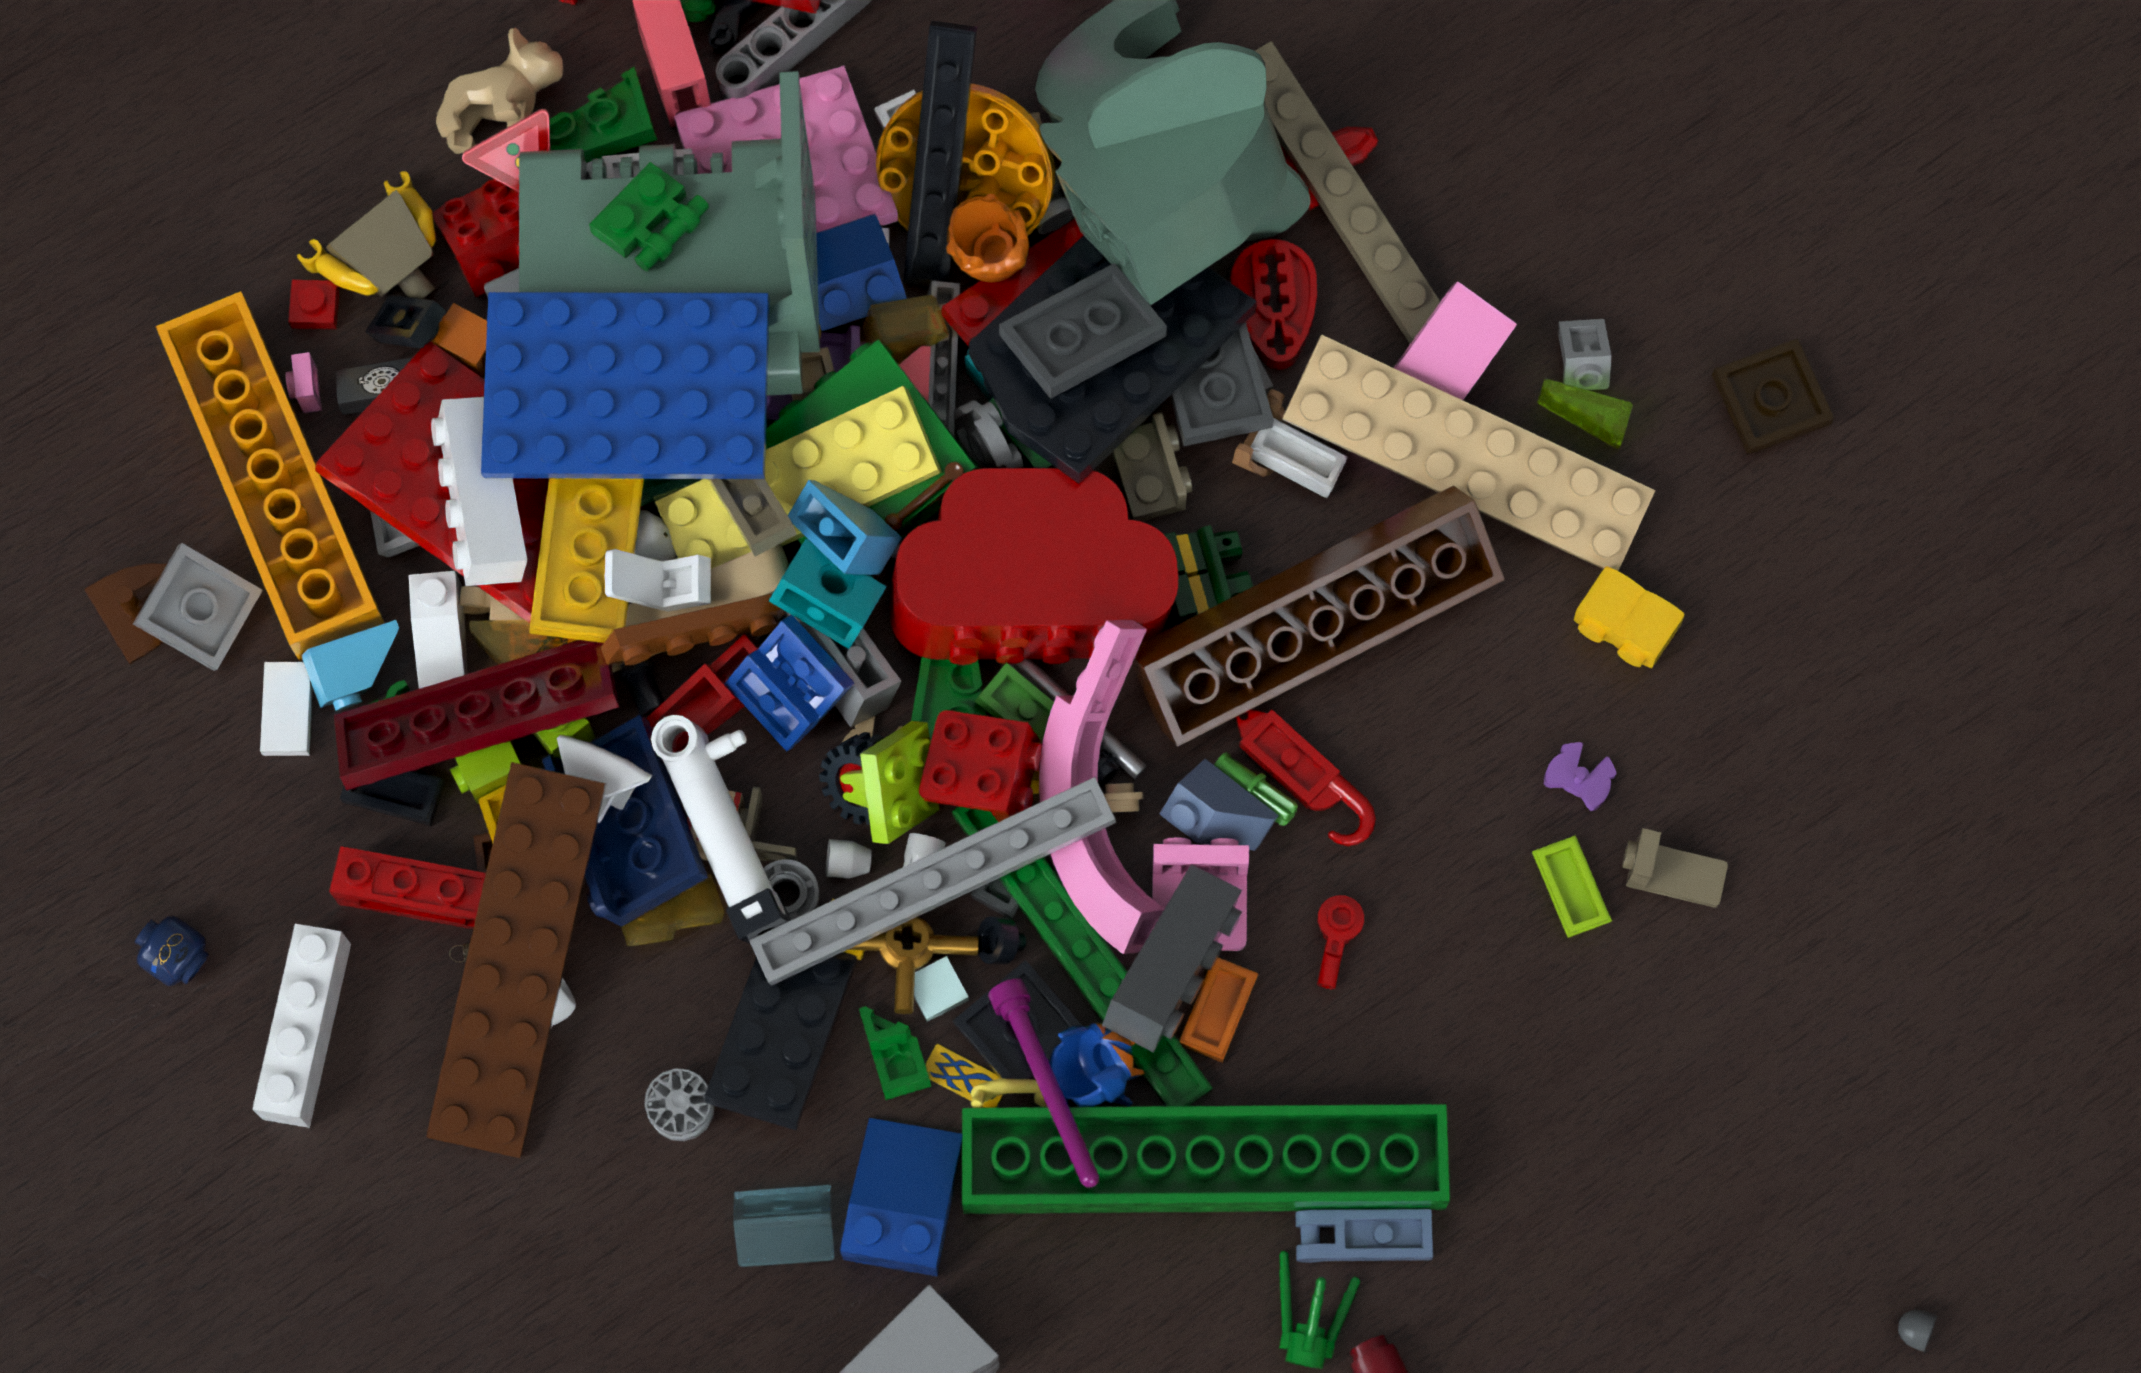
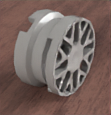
M672 1069L662 1072L651 1082L646 1091L645 1109L651 1124L660 1135L674 1141H687L698 1137L708 1128L714 1116L715 1106L705 1103V1093L708 1085L700 1075L688 1069Z

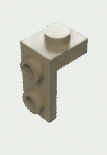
M1642 828L1636 842L1628 840L1622 868L1629 869L1626 887L1713 908L1720 904L1728 868L1726 861L1660 846L1661 832Z

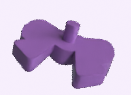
M1583 743L1564 744L1561 747V754L1554 757L1547 767L1544 775V785L1548 788H1563L1568 793L1581 797L1586 807L1590 811H1595L1602 806L1609 794L1611 787L1610 779H1614L1617 774L1614 765L1609 757H1605L1589 773L1585 767H1578Z

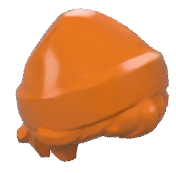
M995 194L969 198L952 210L949 218L950 224L947 228L946 251L948 254H951L962 271L981 281L1001 282L1009 279L1025 266L1029 250V240L1025 221L1019 210L1012 211L1004 202L999 201Z

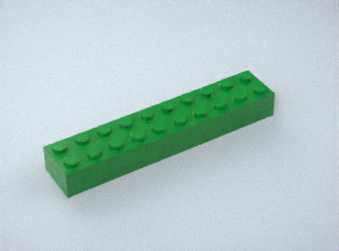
M1447 1104L1069 1107L1099 1174V1182L1094 1187H1085L1081 1183L1048 1107L962 1108V1206L964 1214L1445 1210L1450 1201Z

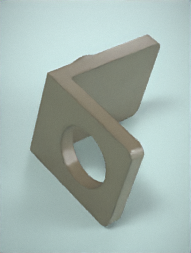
M753 786L749 808H741L739 816L759 860L768 862L783 859L798 861L799 857L796 848L755 842L763 795L760 787Z

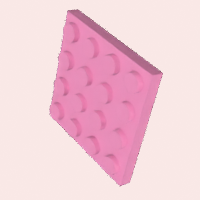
M845 66L799 78L815 186L816 233L872 214H876L880 226L897 222L898 212L891 193L879 187L876 173L877 154ZM780 84L754 91L743 98H729L712 103L708 107L702 108L701 106L677 113L674 116L683 148H692V154H695L697 159V174L712 173L710 158L712 153L723 152L724 171L732 172V141L781 139Z

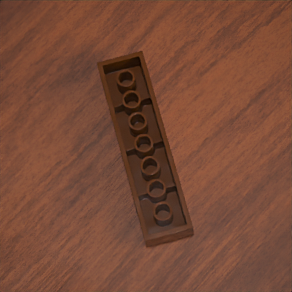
M1453 485L1140 644L1132 665L1160 730L1178 747L1505 579L1475 500Z

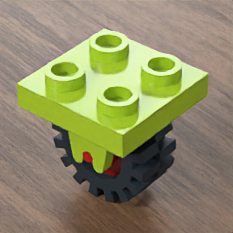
M911 721L884 739L883 736L878 734L870 737V732H863L860 735L856 734L831 749L826 754L828 757L822 760L820 767L826 770L819 774L820 782L828 783L822 789L824 797L831 794L834 798L829 805L833 810L838 807L843 808L840 816L845 820L853 816V823L862 824L865 821L867 824H870L872 842L889 844L939 811L938 803L927 802L919 794V786L931 743L928 722Z

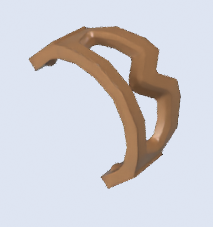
M1270 389L1267 398L1273 418L1288 425V422L1281 420L1285 413L1282 407L1285 396L1274 389ZM1258 431L1248 434L1244 444H1238L1232 463L1259 476H1268L1273 470L1264 465L1258 466L1252 461L1254 450L1251 448V445Z

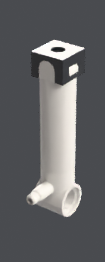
M679 715L664 717L656 724L652 731V747L656 754L663 759L729 908L725 910L739 940L750 944V939L791 921V918L780 894L772 889L715 763V760L745 744L747 741L746 736L742 730H737L709 742L705 731L687 718ZM687 731L689 741L686 748L681 752L674 753L672 750L673 739L677 734Z

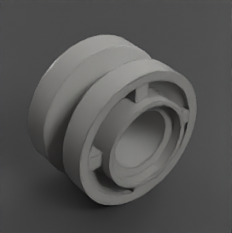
M783 859L774 861L763 868L773 891L777 885L783 882H790L798 887L800 891L798 900L791 906H785L791 920L818 907V883L814 874L804 864L794 860Z

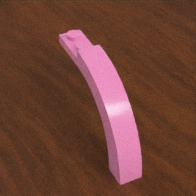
M1106 620L1104 627L1095 638V648L1087 667L1077 679L1075 695L1056 696L1048 717L1042 742L1039 766L1040 802L1093 777L1098 782V761L1104 730L1147 630L1133 620ZM1106 828L1051 853L1053 863L1065 889L1088 923L1122 954L1140 952L1165 908L1149 897L1124 869L1108 838Z

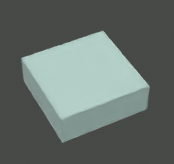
M947 956L915 972L914 999L927 1022L969 1001V997Z

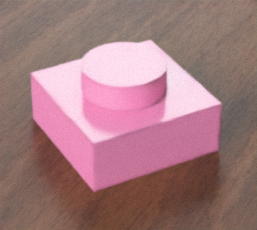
M310 353L291 355L293 371L286 372V386L289 398L297 399L303 413L322 411L318 371Z

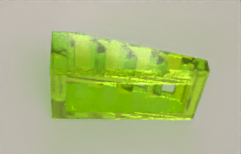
M1549 379L1544 380L1537 402L1616 449H1619L1633 406L1628 401Z

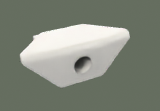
M559 735L557 737L565 774L607 783L598 823L601 822L610 805L623 810L634 788L649 782L652 776L629 760L592 743L566 735Z

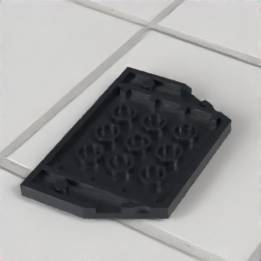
M1083 235L969 342V355L977 371L981 372L984 378V385L990 397L993 396L1002 414V421L1008 433L1080 484L1256 312V300L1207 267L1150 305L1167 325L1166 337L1050 399L999 335V324L1111 265Z

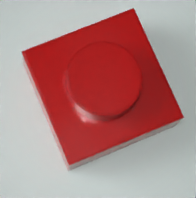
M292 280L288 320L291 328L337 329L340 287L329 280Z

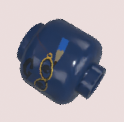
M168 916L159 924L151 919L135 940V943L141 947L137 955V964L167 986H174L180 981L187 985L209 956V953L204 951L206 946L205 937L176 916Z

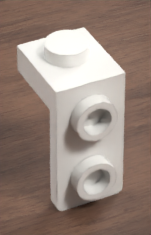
M617 549L608 550L605 553V594L611 598L667 612L711 604V558L694 555L662 562Z

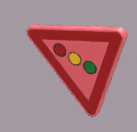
M540 109L464 151L462 156L463 162L519 192L520 152L550 150L549 112L546 109Z

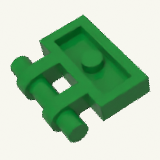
M649 162L589 224L591 234L625 259L637 246L640 247L642 251L634 260L641 269L649 271L657 261L664 262L673 253L672 246L685 232L690 234L700 225L701 221L699 218L709 209V204L699 195H695L687 205L679 204L686 197L685 186L652 162ZM665 218L670 221L659 233H652Z

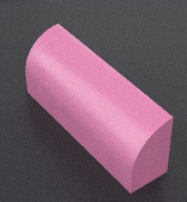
M1457 281L1450 287L1393 368L1464 400L1517 324Z

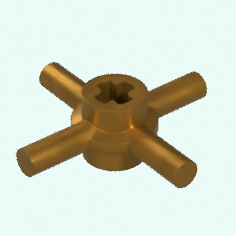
M916 917L848 950L879 951L883 960L889 966L896 969L894 1012L898 1014H912L914 1011L915 970L926 965L933 954L977 956L978 937L934 935L930 925L920 917ZM901 936L911 937L912 950L902 949Z

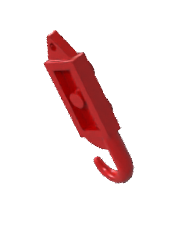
M1250 709L1242 713L1248 717L1246 720L1240 719L1239 716L1235 717L1242 739L1239 747L1307 809L1324 811L1342 800L1358 815L1360 825L1354 833L1343 835L1332 830L1328 833L1329 839L1339 845L1354 846L1369 838L1374 831L1376 822L1375 811L1369 800L1347 781L1331 762L1272 709L1269 713Z

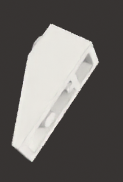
M455 571L409 575L411 624L419 689L468 674L465 615L463 613V606L459 604L462 584Z

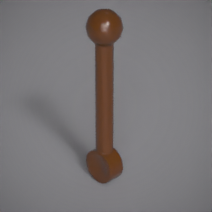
M957 462L947 464L943 476L897 514L890 513L887 515L884 521L895 531L899 530L902 526V521L947 483L954 481L964 474L963 467Z

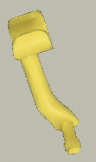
M996 1079L973 1087L971 1091L973 1098L971 1105L973 1108H981L983 1102L1009 1093H1035V1103L1041 1107H1047L1035 1079Z

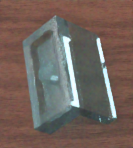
M830 1185L734 1192L733 1223L739 1266L750 1267L818 1262L834 1259Z

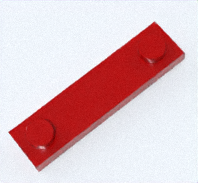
M1073 219L1029 248L1025 266L1009 279L1001 282L979 281L942 306L941 316L968 346L975 336L1083 236L1076 220Z

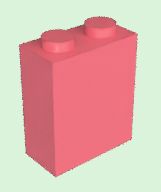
M632 0L640 37L670 128L675 127L674 116L677 113L701 106L702 108L711 106L705 75L680 0Z

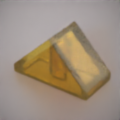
M926 295L870 305L860 333V341L873 344L879 339L894 353L892 356L900 364L921 346H933L948 337L949 332L936 297Z
M526 620L470 621L469 630L476 644L498 665L568 643V638L530 634V623Z

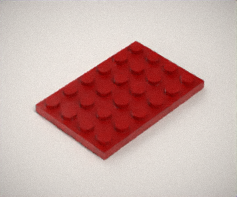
M430 341L425 344L423 349L419 350L316 462L315 471L464 576L463 569L456 570L454 565L453 542L458 541L456 528H449L447 525L445 506L446 500H450L448 486L442 487L440 484L438 463L439 459H443L441 446H434L431 421L432 418H438L441 402L444 399L484 397L485 380ZM513 478L527 555V563L522 581L476 585L528 623L531 621L549 478ZM643 491L640 510H644L650 500V496Z

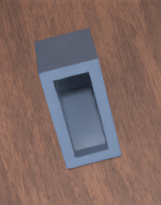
M1206 759L1178 782L1160 812L1162 817L1196 843L1210 845V841L1213 839L1229 838L1238 840L1239 845H1249V850L1253 851L1261 845L1279 816Z

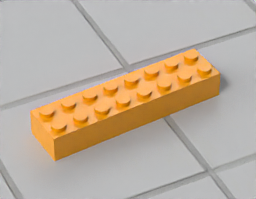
M237 292L156 326L288 643L298 660H303L301 656L309 648L385 624L324 479L315 471V458L253 313L242 292Z

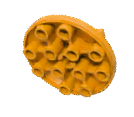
M972 83L958 205L969 198L995 194L998 200L1004 202L1009 209L1021 212L1029 236L1045 215L1054 192L1055 166L1052 152L1048 149L1042 138L1040 126L1021 105L994 89ZM923 90L907 99L892 115L880 137L876 155V173L879 187L891 193L898 212V222L907 231L909 228Z

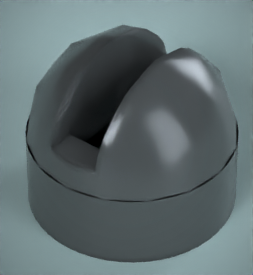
M1924 1310L1906 1312L1899 1320L1898 1327L1902 1341L1912 1348L1925 1352L1937 1320V1315Z

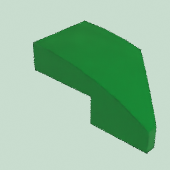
M866 1006L859 1008L885 1100L931 1087L917 1037L911 1035L909 1026L899 1021L897 1024L883 1019L875 1015L874 1010Z

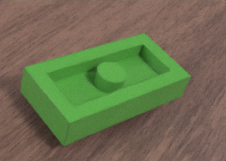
M1007 662L975 700L977 704L995 718L1028 722L1041 740V743L1043 742L1048 717L1054 702Z

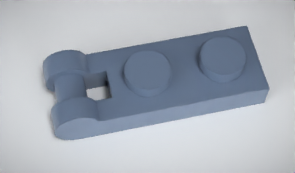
M1431 1209L1303 1210L1295 1212L1296 1228L1301 1230V1245L1296 1246V1261L1298 1262L1432 1260ZM1334 1227V1244H1320V1228Z

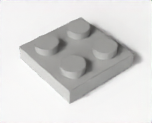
M181 543L177 546L133 625L215 671L218 670L263 590Z

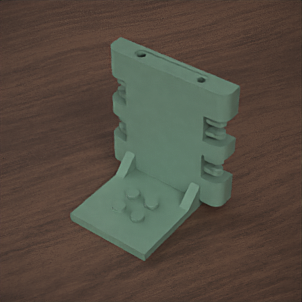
M779 72L781 139L732 141V172L724 171L723 152L712 153L710 158L712 173L697 174L698 163L695 154H684V175H678V158L675 144L644 145L639 147V172L649 162H652L685 186L686 197L679 204L687 205L695 195L701 196L709 204V209L699 218L701 221L700 225L690 234L685 232L672 246L673 253L664 262L657 261L649 271L641 269L634 260L642 251L640 247L637 246L625 259L591 234L589 226L594 218L635 178L632 157L621 158L619 163L621 178H607V166L604 159H593L592 179L586 180V160L583 149L520 152L519 292L768 293L770 297L767 395L803 394L802 353L820 352L815 186L799 72ZM665 218L652 233H659L670 221Z

